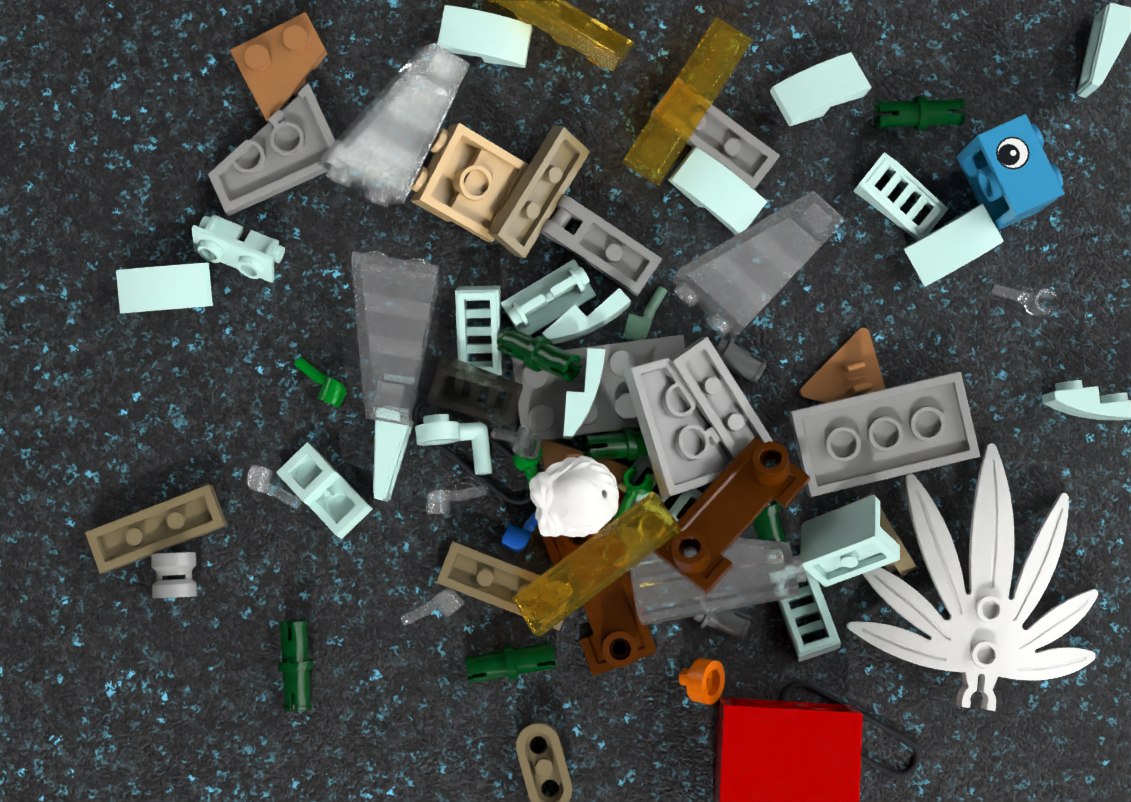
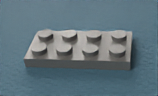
M676 335L564 350L571 354L579 355L581 358L579 362L581 364L580 372L571 382H566L560 377L544 370L536 372L528 369L523 361L512 357L523 444L532 443L533 441L563 439L566 391L584 392L587 348L605 349L604 365L593 405L574 437L617 432L624 427L640 429L623 371L667 357L669 359L673 358L685 349L684 336Z
M961 372L948 373L788 411L802 471L810 476V481L806 484L807 494L810 497L981 457Z

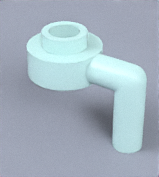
M434 414L424 416V424L415 426L417 445H441L471 440L475 475L492 473L488 428L484 423H459L450 421L449 414Z

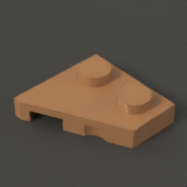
M306 12L230 50L267 123H269L268 119L284 107L292 95H297L305 84L307 75L315 70L327 55Z

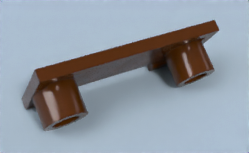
M755 436L653 547V553L708 595L733 567V563L722 556L773 499L786 508L810 481V476L789 461L788 452L783 445L771 441L764 443ZM770 462H773L777 465L773 468L765 467V465ZM688 550L697 552L696 556L685 557V553Z
M610 521L598 533L589 534L581 540H575L573 537L564 535L557 537H545L542 535L552 565L567 560L592 628L593 635L579 639L592 676L617 667H625L633 661L657 653ZM620 641L625 644V651L622 654H616L613 651V645L616 642Z

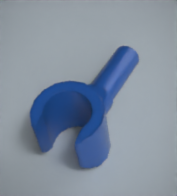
M536 510L526 520L523 528L512 523L509 524L502 539L501 545L514 552H520L525 549L532 532L538 524L535 518Z

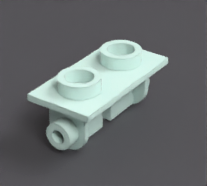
M213 215L211 218L204 216L199 227L193 225L194 252L199 253L207 261L213 263L221 262L234 267L249 278H261L273 283L274 262L280 263L285 253V247L279 245V240L251 230L245 241H240L239 238L243 233V226L217 215Z
M573 259L501 302V305L516 330L530 336L559 319L574 304L579 307L594 298L596 294L589 284L590 280L582 267L579 268Z

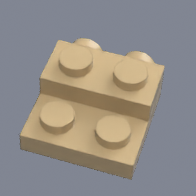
M460 123L450 125L447 130L440 128L429 146V151L435 154L428 168L421 166L411 180L409 188L415 191L410 201L446 222L452 221L481 239L493 242L494 238L487 232L529 164Z

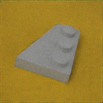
M309 83L297 93L298 96L282 111L279 109L268 119L269 123L250 140L246 139L208 174L222 207L228 216L345 164V160Z
M667 357L624 370L625 380L661 497H670L714 482L733 460L728 458L719 444L722 439L713 426L708 427L696 409V399L670 359Z

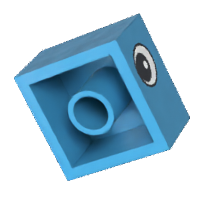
M1026 114L977 135L956 156L979 205L982 203L985 205L998 230L1040 212L1065 194L1062 189V175L1054 163H1049L1043 150V136L1035 124H1030Z

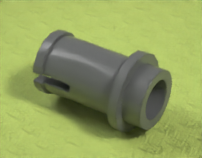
M721 336L714 348L727 369L747 379L754 385L762 375L767 360L761 359L734 344V338L726 339Z
M702 595L696 605L692 619L698 621L701 628H705L707 625L736 638L738 641H742L750 626L752 615L745 614L718 602L715 595H711L710 598Z

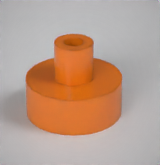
M698 658L693 662L690 669L683 668L680 671L679 683L686 686L688 697L693 702L713 705L718 701L724 689V667L719 661Z

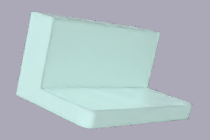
M875 495L805 521L801 526L800 565L824 587L900 560V545L880 527V500Z

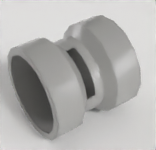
M196 552L151 554V567L156 571V581L152 584V598L197 596V583L192 579V570L196 566ZM185 575V579L163 580V576Z

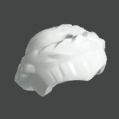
M583 455L578 458L568 457L562 462L551 464L545 472H539L530 480V498L536 506L535 518L538 522L540 534L545 537H557L559 535L585 537L589 534H596L618 511L619 491L616 478L604 464L596 462L591 457Z

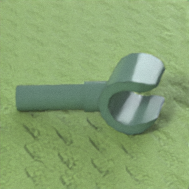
M657 287L644 309L643 317L629 313L623 334L625 338L635 341L646 339L655 312L667 293L665 288Z

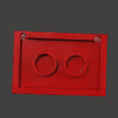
M720 697L718 699L714 802H860L863 713L849 704Z

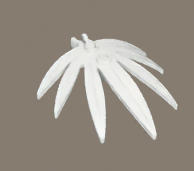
M991 443L985 447L975 490L969 543V594L965 592L962 570L953 540L938 508L914 474H906L904 476L906 496L916 538L934 586L949 613V618L944 620L938 611L918 591L899 577L879 567L863 573L866 580L889 606L909 623L929 635L930 639H926L903 628L875 622H848L846 627L851 632L882 651L908 662L938 670L961 672L963 686L957 694L956 705L970 708V698L977 691L979 676L978 690L983 697L981 708L990 711L996 710V696L993 688L998 676L1016 680H1047L1076 672L1095 660L1096 655L1094 652L1081 648L1057 647L1036 653L1035 650L1055 641L1072 629L1092 607L1098 596L1096 589H1089L1066 599L1039 617L1027 629L1024 630L1022 628L1023 623L1031 614L1048 586L1061 553L1068 519L1069 497L1066 493L1058 495L1045 517L1026 556L1012 598L1009 599L1014 562V520L1009 486L996 445Z

